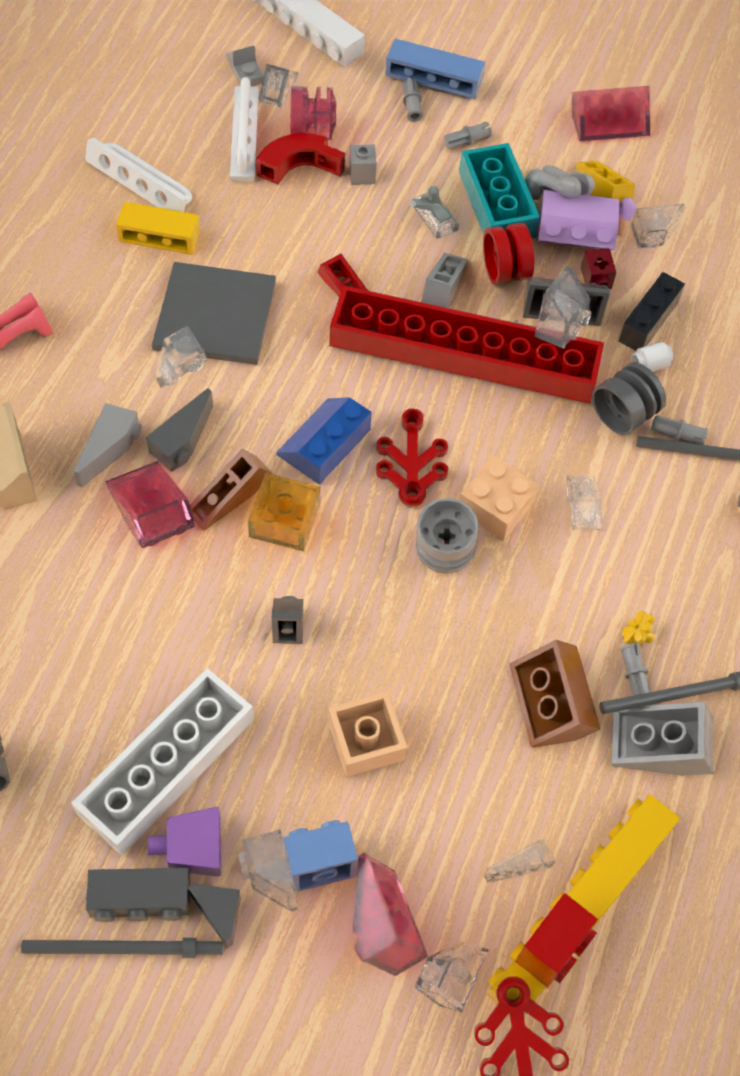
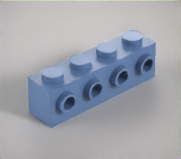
M395 38L386 57L385 76L404 81L411 77L419 85L476 99L483 81L486 62Z

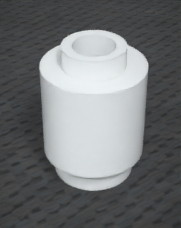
M664 342L639 348L631 355L632 363L643 364L652 372L670 367L673 360V351Z

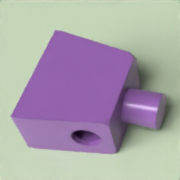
M219 807L167 818V835L148 836V855H167L168 868H188L190 874L221 876V817Z

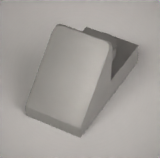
M254 45L226 54V59L239 84L244 77L250 79L251 87L264 84V75L256 62Z

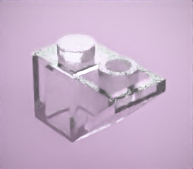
M189 326L168 336L163 341L154 373L160 388L165 385L171 386L180 380L181 376L188 372L198 371L207 362L205 352Z

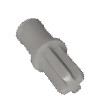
M409 77L407 81L403 82V103L407 108L408 120L417 122L423 117L420 104L422 96L418 92L417 81Z
M485 121L472 127L464 126L462 130L445 135L444 144L449 149L464 144L472 145L474 141L491 136V127L485 129L490 124Z
M659 415L655 416L651 426L653 431L673 436L677 441L683 439L698 444H704L705 440L703 438L706 439L708 434V428L687 424L683 419L677 421Z
M633 643L621 647L620 650L626 668L625 678L630 681L633 695L649 693L650 689L646 678L648 669L644 667L639 644Z

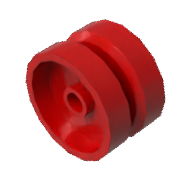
M524 223L509 224L506 230L500 226L486 228L483 235V255L486 271L492 284L509 283L511 277L515 281L528 280V277H533L535 264L534 248L527 226Z

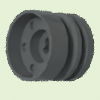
M633 362L627 364L622 370L616 372L612 378H608L597 386L592 392V402L602 422L613 432L624 436L631 434L646 420L659 413L666 406V394L660 380L649 368L643 364Z

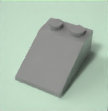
M705 701L647 705L613 712L612 765L614 767L675 775L713 774V717Z

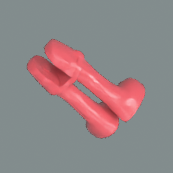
M32 293L23 296L18 303L0 315V350L7 343L30 330H36L43 337L53 334L43 311L38 306ZM19 319L18 321L14 322L13 324L9 325L8 327L2 329L3 327H5L6 325L10 324L11 322H13V321Z

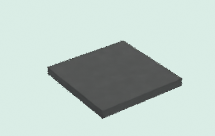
M174 262L155 330L152 349L155 351L258 365L276 285V276Z

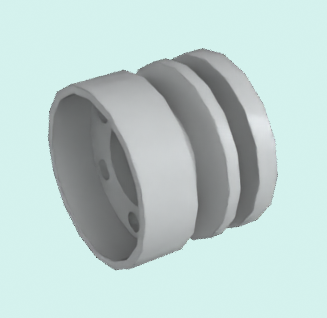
M444 498L429 503L421 511L417 522L416 548L418 556L425 566L435 572L446 574L458 572L467 567L474 558L479 528L477 516L471 507L460 500ZM444 540H448L449 544H445Z

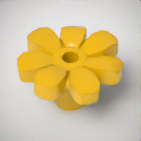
M645 611L637 612L636 619L633 617L628 622V626L622 630L624 641L627 644H633L635 641L639 644L643 642L651 643L655 638V634L652 633L654 629L652 624L656 620L652 614H647Z

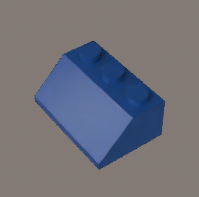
M350 397L328 398L276 452V455L320 485L371 430L372 412Z

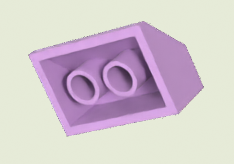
M543 190L536 241L593 249L610 248V251L615 250L619 225V199L589 195L569 198L561 196L556 191Z

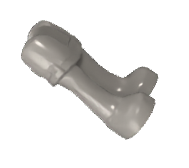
M547 165L542 170H531L525 178L533 200L541 198L543 190L556 191L563 197L577 198L580 195L590 194L594 190L595 185L593 178L586 173L571 172L569 174L555 166Z

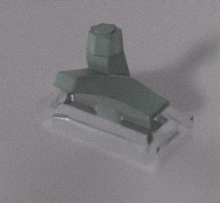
M430 186L426 193L412 198L410 204L436 239L458 231L459 223L439 197L438 187Z

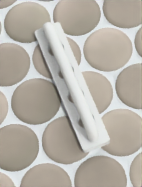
M247 77L242 78L240 86H236L234 90L230 180L233 182L255 181L259 88L251 87L250 79Z
M95 138L87 140L86 162L156 207L184 212L185 205L191 202L192 194L189 189L122 146L114 143L103 144ZM104 155L108 157L110 166L105 162ZM123 167L127 169L129 178L124 175ZM141 179L147 183L148 190L143 187ZM160 191L166 195L167 202L161 198Z

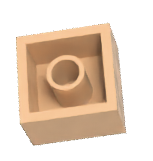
M492 456L461 492L459 500L471 507L477 516L480 526L504 541L535 503L540 485L500 459Z
M388 691L328 708V723L346 778L405 761L407 745Z

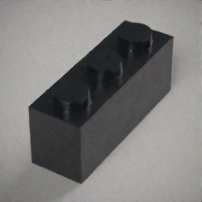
M662 272L624 322L618 342L635 351L647 346L679 303L685 283Z

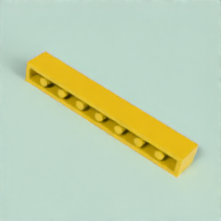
M651 794L643 802L638 798L627 811V814L631 816L625 824L619 821L608 834V837L612 839L606 848L600 844L589 857L593 864L587 871L580 868L569 882L573 888L567 895L598 918L592 929L681 819ZM561 892L549 906L551 909H553L564 893ZM542 916L530 929L529 932L532 935L543 922L544 918ZM522 941L508 956L513 960L508 968L504 970L500 966L488 981L492 987L487 996L496 1004H498L496 997L497 986L504 978L509 976L520 977L528 984L531 991L530 998L533 1001H536L546 988V986L515 962L525 945ZM510 988L507 991L509 999L514 1000L518 998L519 990L517 988Z

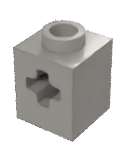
M375 144L350 145L349 169L351 185L375 184L377 165Z

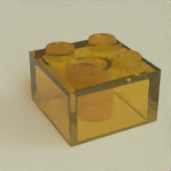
M265 473L248 519L249 537L304 552L320 507L321 487Z

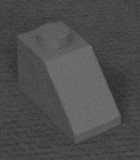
M294 596L274 598L271 616L273 643L303 644L304 599H297Z

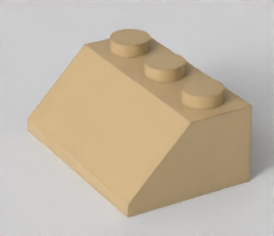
M5 402L0 406V502L3 510L37 501L21 434L10 402Z

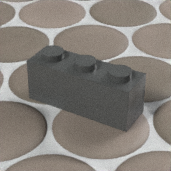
M188 868L88 870L86 911L90 917H94V920L98 922H112L115 917H128L130 921H146L148 916H161V919L166 921L180 920L181 916L189 915Z

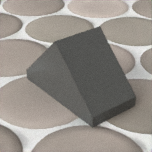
M200 884L190 885L188 890L191 898L228 949L233 945L241 901L240 890Z

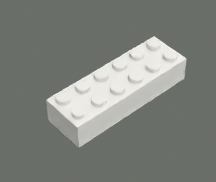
M207 668L71 802L77 816L116 852L123 856L254 721L253 706Z

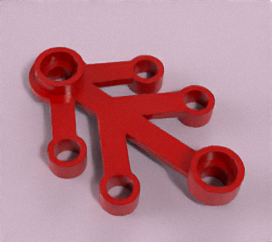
M414 408L407 409L402 414L401 425L407 431V456L393 445V441L389 437L379 438L376 445V450L380 455H388L407 472L406 480L393 469L391 462L382 460L376 465V475L380 479H388L399 489L398 496L400 501L407 506L422 504L426 498V489L436 481L445 480L449 470L445 463L436 462L432 466V471L418 480V472L434 458L444 457L447 454L448 443L441 438L435 439L432 442V446L418 456V431L423 427L424 415L420 410ZM387 444L389 447L382 448L380 445ZM442 446L444 449L438 450L435 447ZM387 468L389 471L382 472L380 469ZM441 469L444 473L439 474L436 470ZM413 492L416 496H410L408 493Z
M517 976L504 978L496 989L498 1004L486 1021L479 1023L475 1027L474 1036L477 1043L482 1046L492 1044L495 1040L496 1029L508 1014L510 1015L511 1029L491 1057L481 1061L479 1065L481 1076H500L501 1067L514 1049L519 1076H533L529 1047L545 1058L553 1070H565L569 1065V1057L566 1051L560 1047L554 1048L525 1026L523 1011L542 1023L544 1031L551 1036L562 1032L564 1027L563 1020L557 1013L546 1011L530 998V988L522 978ZM510 988H517L519 990L518 998L514 1000L509 999L507 991ZM550 1018L558 1019L559 1024L556 1029L550 1030L547 1028L546 1023ZM483 1028L491 1031L490 1037L486 1040L478 1037L479 1031ZM557 1053L564 1055V1061L560 1065L552 1063V1058ZM487 1064L496 1066V1072L493 1075H486L484 1073V1067Z

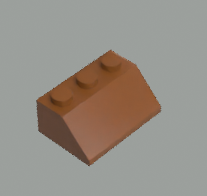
M556 639L509 663L531 747L537 748L576 741L601 729L576 645Z

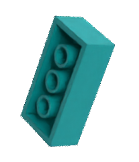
M504 143L461 151L459 174L483 235L486 228L500 226L506 230L509 224L524 223L529 230L531 238H536L540 216L510 144Z

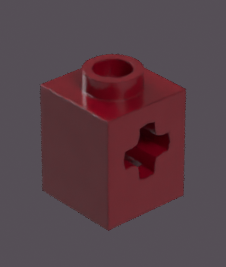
M610 248L586 250L584 252L581 271L585 283L606 285L609 289H612L617 272Z

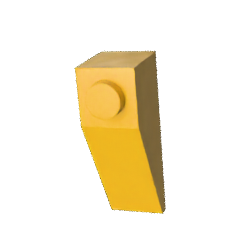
M598 160L576 162L578 172L586 173L594 180L595 185L594 190L590 193L591 196L619 199V210L621 208L620 202L624 198L629 197L633 199L635 183Z

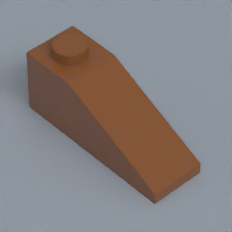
M241 449L185 511L202 530H206L255 495L273 473L256 455Z

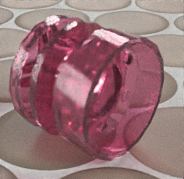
M291 86L290 134L308 133L309 128H314L315 134L320 135V129H326V137H328V140H332L336 127L337 103L333 87H327V99L321 98V87H317L315 98H310L308 87Z

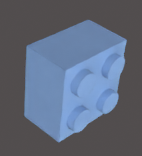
M339 820L323 823L321 828L310 831L307 828H299L291 831L289 836L284 837V854L293 893L356 877L358 858L348 821L340 823Z

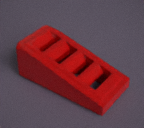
M342 253L320 264L317 273L338 296H340L343 285L346 286L349 283L353 285L351 287L368 291ZM336 270H338L339 273H337V274L334 275L333 272L336 271ZM344 276L346 279L340 282L338 279Z

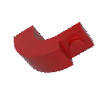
M313 133L289 134L272 141L264 147L256 157V173L258 177L279 185L290 170L299 166H314L341 177L345 171V153L328 146V137Z

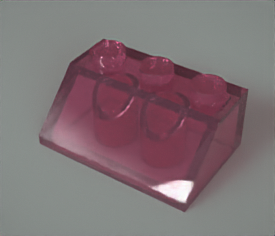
M650 86L571 92L572 117L579 141L650 136Z

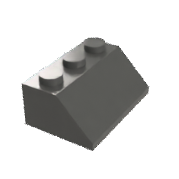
M528 277L524 296L523 318L601 326L610 289L606 285Z

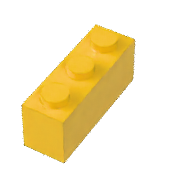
M125 201L116 222L119 242L190 255L194 253L201 232L199 215Z

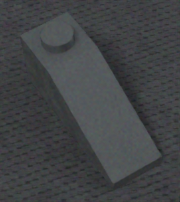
M209 388L146 437L149 453L171 472L178 466L186 464L194 452L213 408L212 391Z

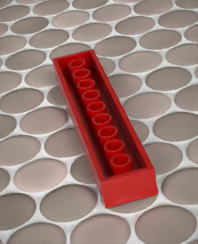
M344 285L330 324L329 346L588 404L591 402L592 392L596 386L604 342Z

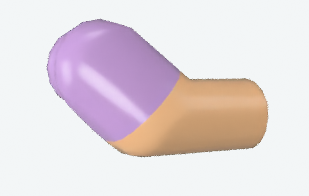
M629 197L624 198L620 202L621 208L619 210L617 232L619 236L626 234L628 223L637 211L636 203Z

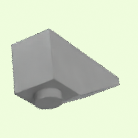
M444 252L426 279L421 302L449 308L468 264V259Z
M105 403L74 469L78 486H85L127 452L134 439L137 440L139 438L142 425L139 423L136 411Z

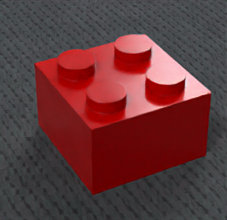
M564 893L524 945L515 962L547 988L553 980L560 984L577 961L572 954L575 953L580 957L597 934L592 927L598 921V918Z

